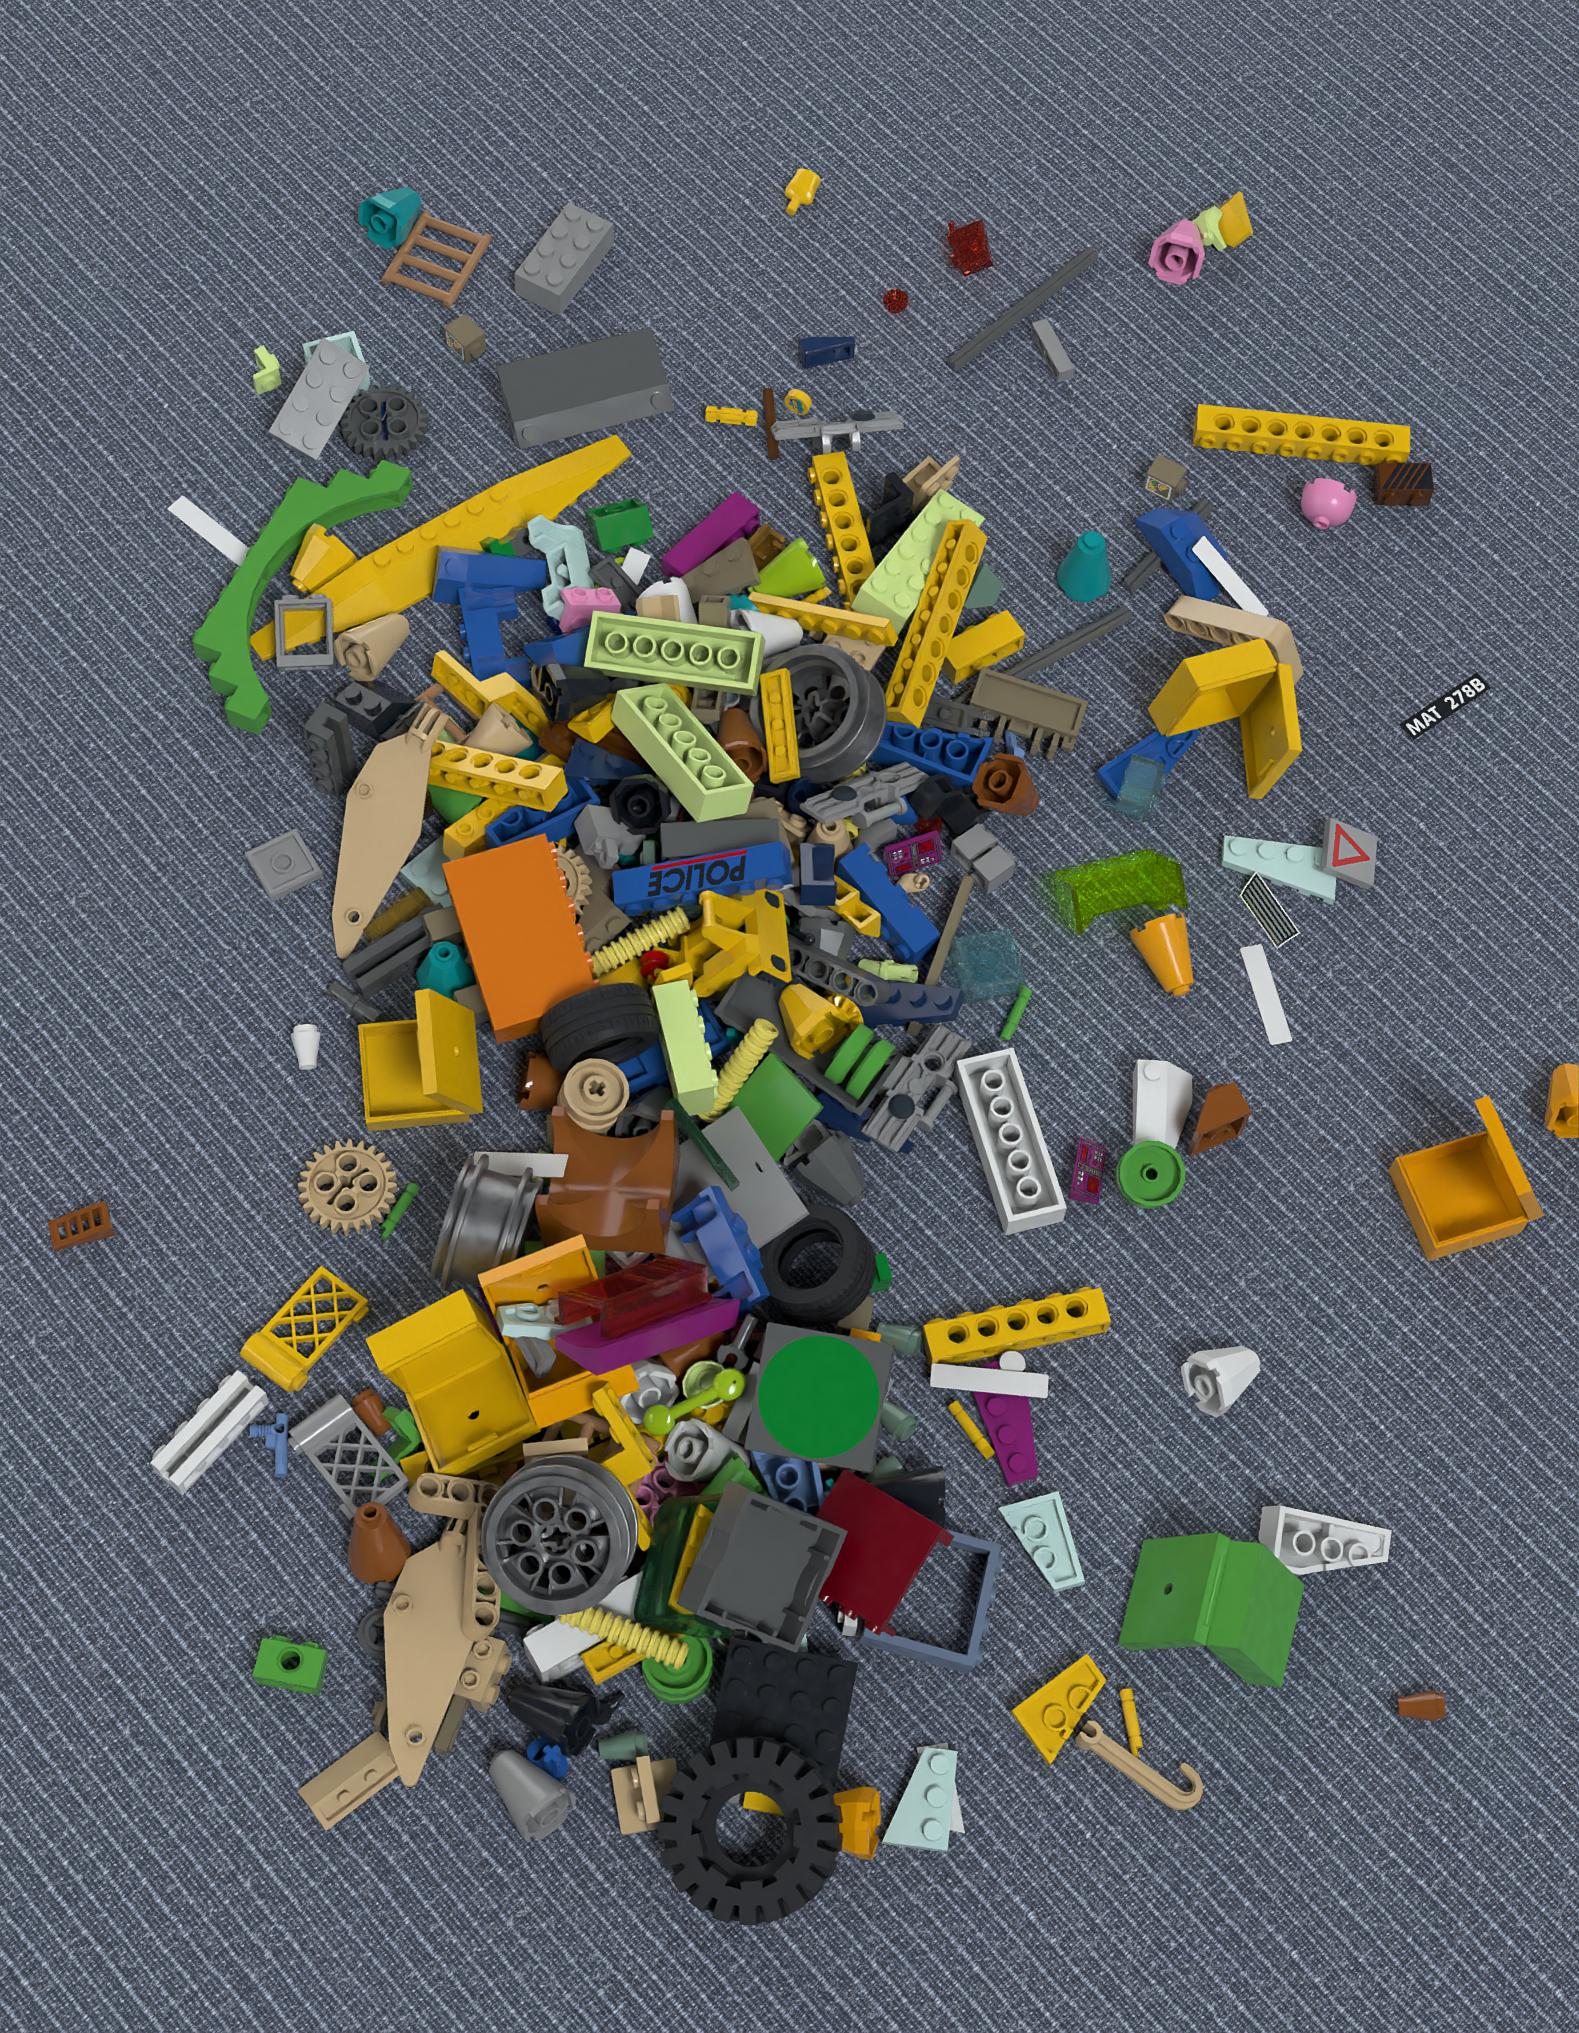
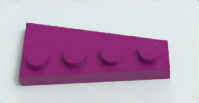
M1000 1360L976 1367L1002 1370ZM970 1391L991 1446L995 1451V1456L1007 1487L1036 1479L1038 1477L1028 1396Z

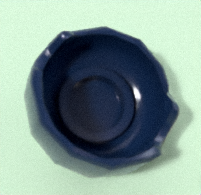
M808 777L796 779L788 787V808L792 814L799 815L805 820L815 819L800 808V804L825 791L816 786L815 783L808 782L811 781Z

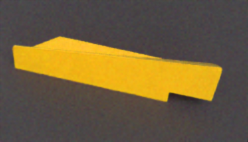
M790 845L795 859L793 867L795 869L798 868L799 851ZM834 875V881L837 882L835 906L828 907L841 915L858 932L876 938L880 937L881 914L860 901V891Z

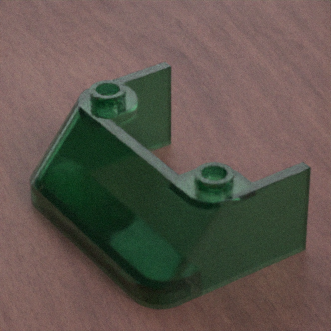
M723 1493L671 1497L661 1504L657 1512L634 1606V1618L637 1622L649 1627L696 1638L733 1637V1630L719 1625L715 1621L696 1614L681 1615L668 1605L697 1505L702 1504L715 1514Z

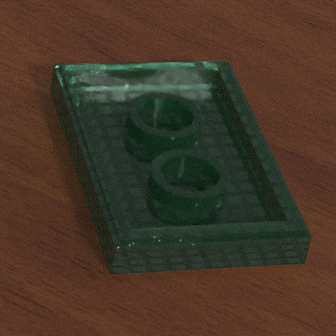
M674 1098L668 1101L666 1106L669 1110H674L675 1118L732 1192L739 1186L740 1182L679 1101Z

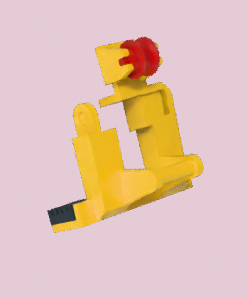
M761 889L756 890L752 895L734 894L726 897L713 891H704L699 895V903L703 906V916L690 925L688 936L683 935L680 938L681 949L674 951L656 947L652 951L644 953L640 958L642 966L641 975L652 986L660 972L689 962L693 975L699 977L692 984V989L696 990L698 997H708L716 991H723L747 971L750 975H757L758 979L762 978V981H767L768 984L773 983L774 987L778 985V989L781 990L792 980L783 894L775 890ZM745 924L746 933L737 931V929ZM720 948L723 949V950H721L719 953H717L716 955H714L712 958H710L708 961H706L711 955H713V954H714L716 951H718Z

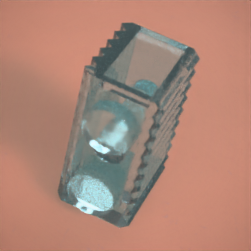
M1133 753L1128 761L1113 811L1141 822H1146L1150 814L1155 815L1160 803V799L1156 798L1158 790H1163L1167 775L1163 774L1165 764Z

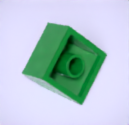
M636 497L584 511L596 546L606 553L618 552L622 550L621 546L628 544L632 546L644 545L648 542L647 539L654 538L647 505Z

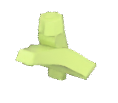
M1214 205L1210 209L1201 212L1192 222L1199 229L1203 245L1209 246L1213 244L1218 251H1222L1227 247L1218 227L1223 212Z

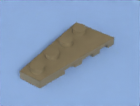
M743 537L681 577L687 585L694 610L698 608L703 595L723 596L728 593L733 595L742 592L743 587L749 585L755 587L762 584L749 541Z

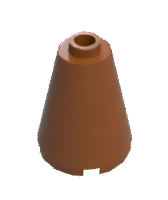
M733 708L724 711L718 723L715 740L752 783H755L759 780V775L764 770L765 773L768 770L767 752L743 710Z
M528 1051L524 1062L529 1063L528 1069L525 1068L521 1072L517 1095L519 1105L517 1109H553V1106H557V1096L567 1075L553 1068L548 1057Z
M727 1330L650 1357L667 1366L675 1374L677 1380L675 1383L679 1389L678 1396L683 1393L682 1380L687 1369L696 1362L711 1360L720 1346L726 1342L725 1334Z
M368 1502L361 1505L355 1513L347 1561L351 1572L357 1579L365 1583L375 1584L374 1581L384 1580L385 1583L392 1582L400 1576L406 1560L411 1556L410 1543L382 1504Z

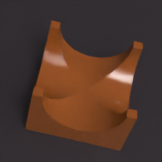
M553 1106L551 1115L554 1138L553 1155L568 1154L564 1176L551 1177L548 1195H536L535 1208L544 1248L582 1234L588 1250L666 1253L671 1223L670 1216L673 1210L681 1158L674 1110H662L659 1124L646 1134L632 1138H612L592 1133L579 1126L568 1115L565 1106Z

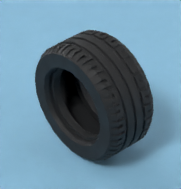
M634 983L609 984L573 995L550 1008L543 1015L539 1026L552 1067L566 1075L578 1062L589 1058L604 1059L616 1066L627 1062L650 1049L658 1040L660 1027L648 992Z
M824 1204L806 1205L805 1207L810 1213L809 1215L758 1249L761 1255L760 1260L764 1266L760 1270V1274L770 1293L767 1300L784 1318L795 1324L807 1327L829 1325L849 1316L866 1299L876 1275L877 1263L875 1252L864 1232L847 1213L836 1207L825 1206ZM826 1241L842 1246V1259L838 1269L827 1282L816 1288L804 1290L789 1286V1270L794 1259L803 1249L814 1243Z

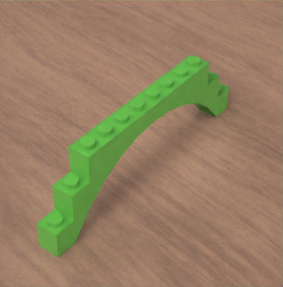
M381 460L377 468H373L370 472L369 479L340 468L336 476L330 478L327 488L300 477L297 478L293 486L288 487L285 499L280 506H276L272 519L267 526L261 529L259 539L254 547L251 546L248 549L243 564L235 569L232 581L228 587L223 588L219 601L214 608L208 611L203 626L195 631L192 638L196 657L212 663L208 671L212 690L228 696L224 709L229 724L259 735L272 715L269 698L260 684L251 662V629L257 605L270 580L285 561L301 548L307 531L314 523L328 530L339 523L363 514L401 507L413 489L411 470Z

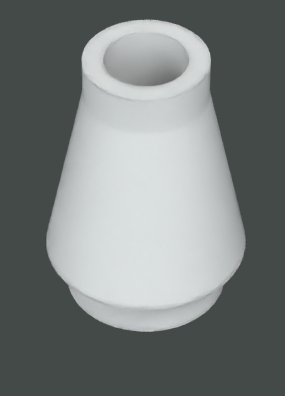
M312 1024L295 1026L291 1039L298 1059L299 1069L317 1068L316 1061L320 1032H317V1026Z

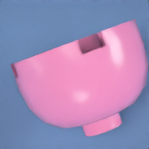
M1316 478L1313 484H1309V481H1307L1301 497L1302 511L1306 518L1317 528L1327 529L1328 527L1339 526L1351 516L1357 499L1355 491L1351 489L1349 493L1344 490L1345 484L1331 479Z

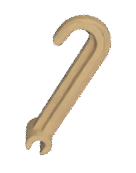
M1087 1721L1082 1728L1091 1738L1082 1731L1075 1738L1076 1745L1079 1748L1092 1750L1161 1802L1175 1810L1192 1808L1202 1796V1780L1191 1766L1186 1763H1182L1179 1766V1770L1192 1783V1790L1184 1792L1106 1736L1101 1726L1095 1721Z

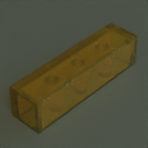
M417 887L363 928L364 938L371 944L376 938L385 937L393 932L400 923L404 921L409 922L417 917L421 910L432 906L431 898L420 887Z

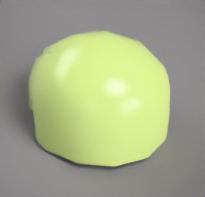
M704 1360L690 1366L682 1380L684 1396L688 1399L713 1386L715 1376L725 1369L723 1365L712 1360ZM718 1397L699 1408L709 1409L721 1404L724 1400Z

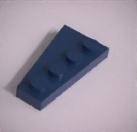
M886 980L891 988V995L887 1002L868 1007L855 1004L862 1014L864 1025L870 1029H876L877 1025L892 1024L893 1027L904 1026L905 1023L918 1021L919 1024L955 1021L965 995L961 989ZM871 986L870 995L874 998L875 990Z

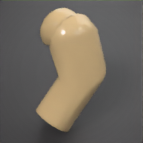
M924 873L904 874L895 885L900 884L906 893L921 892L929 886L930 879Z

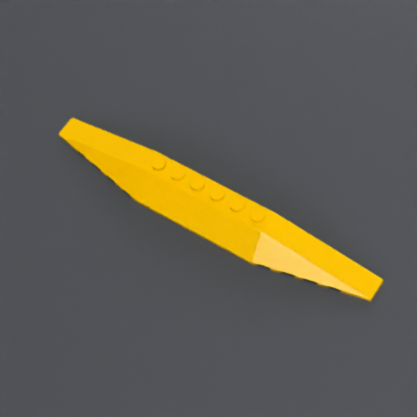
M613 435L503 480L365 556L312 594H324L326 598L332 599L334 606V631L337 635L345 632L347 628L359 624L363 625L381 616L391 613L398 614L433 594L439 546L483 551L479 543L483 539L492 537L499 540L507 536L509 530L513 527L528 528L527 522L539 515L553 522L558 517V513L568 505L571 507L577 502V498L586 490L590 491L595 487L601 477L604 475L608 476L631 456V452L617 435ZM325 610L285 612L286 653L296 650L295 647L308 642L310 645L319 642L321 637L326 636ZM275 620L251 636V647L261 661L276 657Z

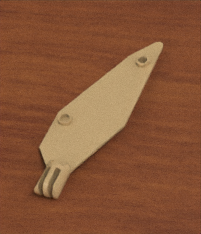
M424 703L407 733L375 746L347 794L332 910L336 953L341 959H347L353 952L421 836L432 747L450 718L445 713L441 714V711L436 708L431 709V706L427 703ZM359 914L358 921L353 923V915Z
M449 1517L440 1541L406 1560L383 1614L389 1745L402 1783L407 1787L416 1785L474 1644V1641L465 1636L462 1629L468 1520ZM415 1738H421V1741L417 1743L412 1742Z

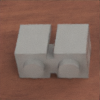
M978 823L952 841L950 856L966 873L973 868L976 870L970 874V877L974 878V882L987 895L1013 877L1015 860L1008 850H1003L999 845L996 846L994 835L989 830H984Z

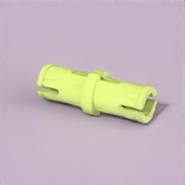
M861 959L858 967L884 980L914 984L918 977V971H912L917 970L916 965L898 964L893 960L886 959L884 962Z

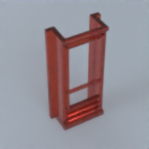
M660 1254L653 1259V1262L647 1261V1264L641 1263L569 1289L568 1292L558 1291L559 1316L554 1317V1324L565 1326L600 1313L601 1337L612 1339L713 1300V1294L708 1293L707 1265Z

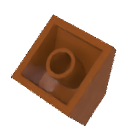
M1235 1082L1227 1085L1221 1083L1208 1091L1187 1151L1189 1157H1193L1242 1135L1252 1111Z

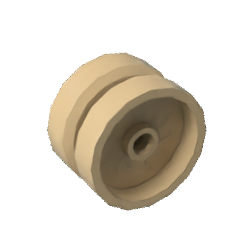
M589 1058L578 1062L568 1071L557 1096V1106H565L571 1119L582 1128L592 1133L600 1134L609 1130L623 1112L629 1098V1084L624 1073L615 1064L604 1059Z

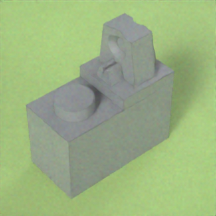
M587 804L574 822L584 853L594 855L600 867L604 869H612L614 863L619 859L618 854L632 856L646 838L645 834H630L626 831L629 827L622 822L620 825L613 820L611 807Z

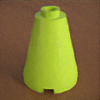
M799 537L758 572L762 584L755 587L750 586L747 589L749 594L757 592L788 598L823 588L827 584L815 557L809 551L806 552L809 549L808 545L802 537Z

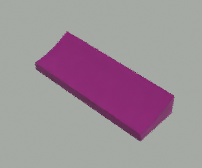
M695 1288L555 1336L554 1347L598 1376L736 1327L740 1299H720L709 1296Z

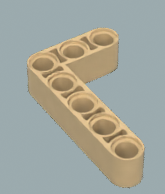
M1185 595L1180 596L1164 616L1166 624L1174 631L1228 646L1264 638L1277 664H1291L1294 686L1304 674L1291 629L1281 620Z
M424 1473L420 1475L409 1491L408 1503L415 1511L468 1520L462 1629L465 1636L475 1642L482 1641L488 1637L499 1621L501 1589L492 1579L486 1565L479 1559L483 1558L481 1527L488 1507L483 1499L491 1502L501 1487L490 1482ZM420 1489L427 1490L431 1496L423 1494ZM452 1494L459 1496L462 1501L453 1498ZM477 1587L483 1588L488 1595L481 1594ZM475 1618L482 1619L486 1626L480 1625Z

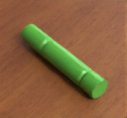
M1027 987L1021 988L1019 997H1017L1001 1032L1000 1040L1009 1041L1013 1036L1031 997V989Z
M409 1183L405 1192H403L387 1216V1219L381 1225V1229L384 1230L381 1239L386 1240L396 1226L395 1224L398 1223L414 1199L413 1197L420 1190L416 1184Z

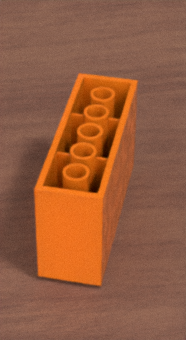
M545 833L442 864L445 883L497 1045L540 1032L541 1019L550 1008L573 995L601 986L598 978H592L594 976L593 960L589 951H583L585 948V937L581 924L574 923L576 921L575 905L572 897H566L565 895L568 894L565 874L562 868H556L559 867L557 850L553 841L548 842Z

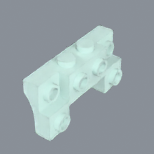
M539 515L527 522L530 534L529 541L534 548L546 553L552 584L541 590L544 600L543 608L549 616L560 621L565 607V601L561 596L562 589H573L575 587L595 589L593 580L588 575L591 568L582 530L574 525L554 523Z

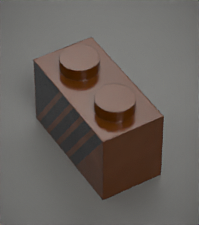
M1377 463L1372 478L1375 505H1412L1415 507L1429 505L1434 492L1431 463Z

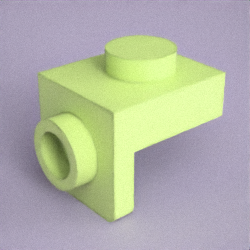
M264 345L254 350L257 367L260 372L252 377L255 391L258 395L271 391L281 385L279 362L273 353H268Z

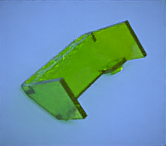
M1156 849L1140 850L1049 874L1051 889L1064 924L1078 935L1084 934L1083 930L1089 927V923L1093 922L1094 916L1142 904L1153 907V910L1167 909L1172 903L1182 909L1188 908L1181 863Z

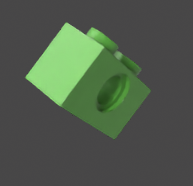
M272 1636V1640L262 1638L253 1678L257 1684L320 1696L329 1657L326 1650H322L323 1646L317 1643L304 1642L302 1646L292 1644L290 1639L282 1636ZM291 1657L300 1659V1664L296 1669L286 1670L283 1668L287 1659Z

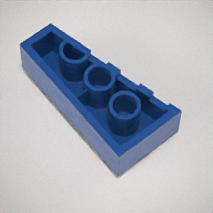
M887 721L880 744L869 760L888 768L907 762L912 767H916L921 772L926 773L929 777L944 773L952 777V783L962 788L966 785L972 787L980 765L986 761L988 762L991 756L994 738L984 736V739L970 737V734L959 732L958 735L942 733V729L931 728L930 730L917 729L915 725Z
M571 779L569 783H566L568 792L551 812L518 805L516 808L511 807L485 828L486 850L544 833L548 842L553 841L555 843L577 832L574 825L575 820L587 804L600 806V799L591 787L587 785L586 780Z
M863 842L839 861L836 876L860 891V901L881 914L880 937L878 938L881 941H886L902 961L906 960L909 965H916L937 948L941 933L917 905L910 906L906 891L900 884L893 885L885 873L887 868L881 861L876 864L867 854L871 849Z

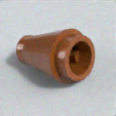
M372 1388L362 1392L351 1401L355 1414L374 1432L376 1437L383 1435L392 1428L381 1415L385 1409L379 1393L375 1394Z
M1434 1689L1406 1697H1397L1399 1717H1410L1437 1722L1438 1719H1445L1443 1692L1436 1693Z

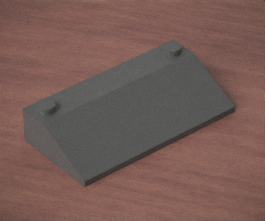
M650 327L495 366L514 445L519 449L674 410L669 383Z
M748 971L740 976L730 987L714 1013L725 1024L734 1026L745 1035L749 1033L751 1026H754L756 1019L760 1018L771 1022L779 1034L773 1039V1043L768 1046L767 1051L774 1052L781 1061L841 1102L848 1111L855 1112L861 1116L903 1055L894 1049L861 1098L856 1100L846 1092V1085L853 1076L851 1072L837 1085L824 1077L825 1072L833 1062L832 1058L847 1038L846 1035L829 1052L821 1054L819 1050L812 1052L815 1057L811 1059L797 1054L790 1044L778 1003L782 991L787 986L796 985L800 982L792 977V980L780 990L778 985L774 987L773 983L768 984L767 981L764 982L756 979ZM874 1035L866 1049L870 1051L880 1039Z

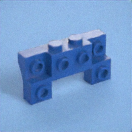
M471 586L458 588L463 623H458L460 638L467 641V646L463 647L465 663H471L473 676L481 682L507 672L525 689H532L527 656L505 659L498 621L518 619L514 587L481 589Z
M706 1000L700 1001V1008L697 1011L698 1016L702 1015L704 1021L705 1043L709 1042L712 1058L731 1051V1042L714 1017ZM659 1039L641 1055L617 1065L628 1081L629 1094L648 1086L652 1089L659 1085L665 1087L670 1085Z
M720 1186L707 1187L698 1193L696 1198L688 1205L670 1216L673 1222H681L686 1233V1235L681 1237L683 1243L700 1241L719 1285L725 1286L711 1296L720 1299H740L737 1320L753 1311L752 1307L770 1296L760 1274V1270L764 1268L760 1260V1252L750 1239L745 1220L739 1213H732Z

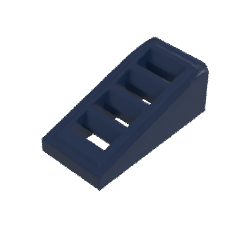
M803 337L798 340V355L804 369L854 357V337Z

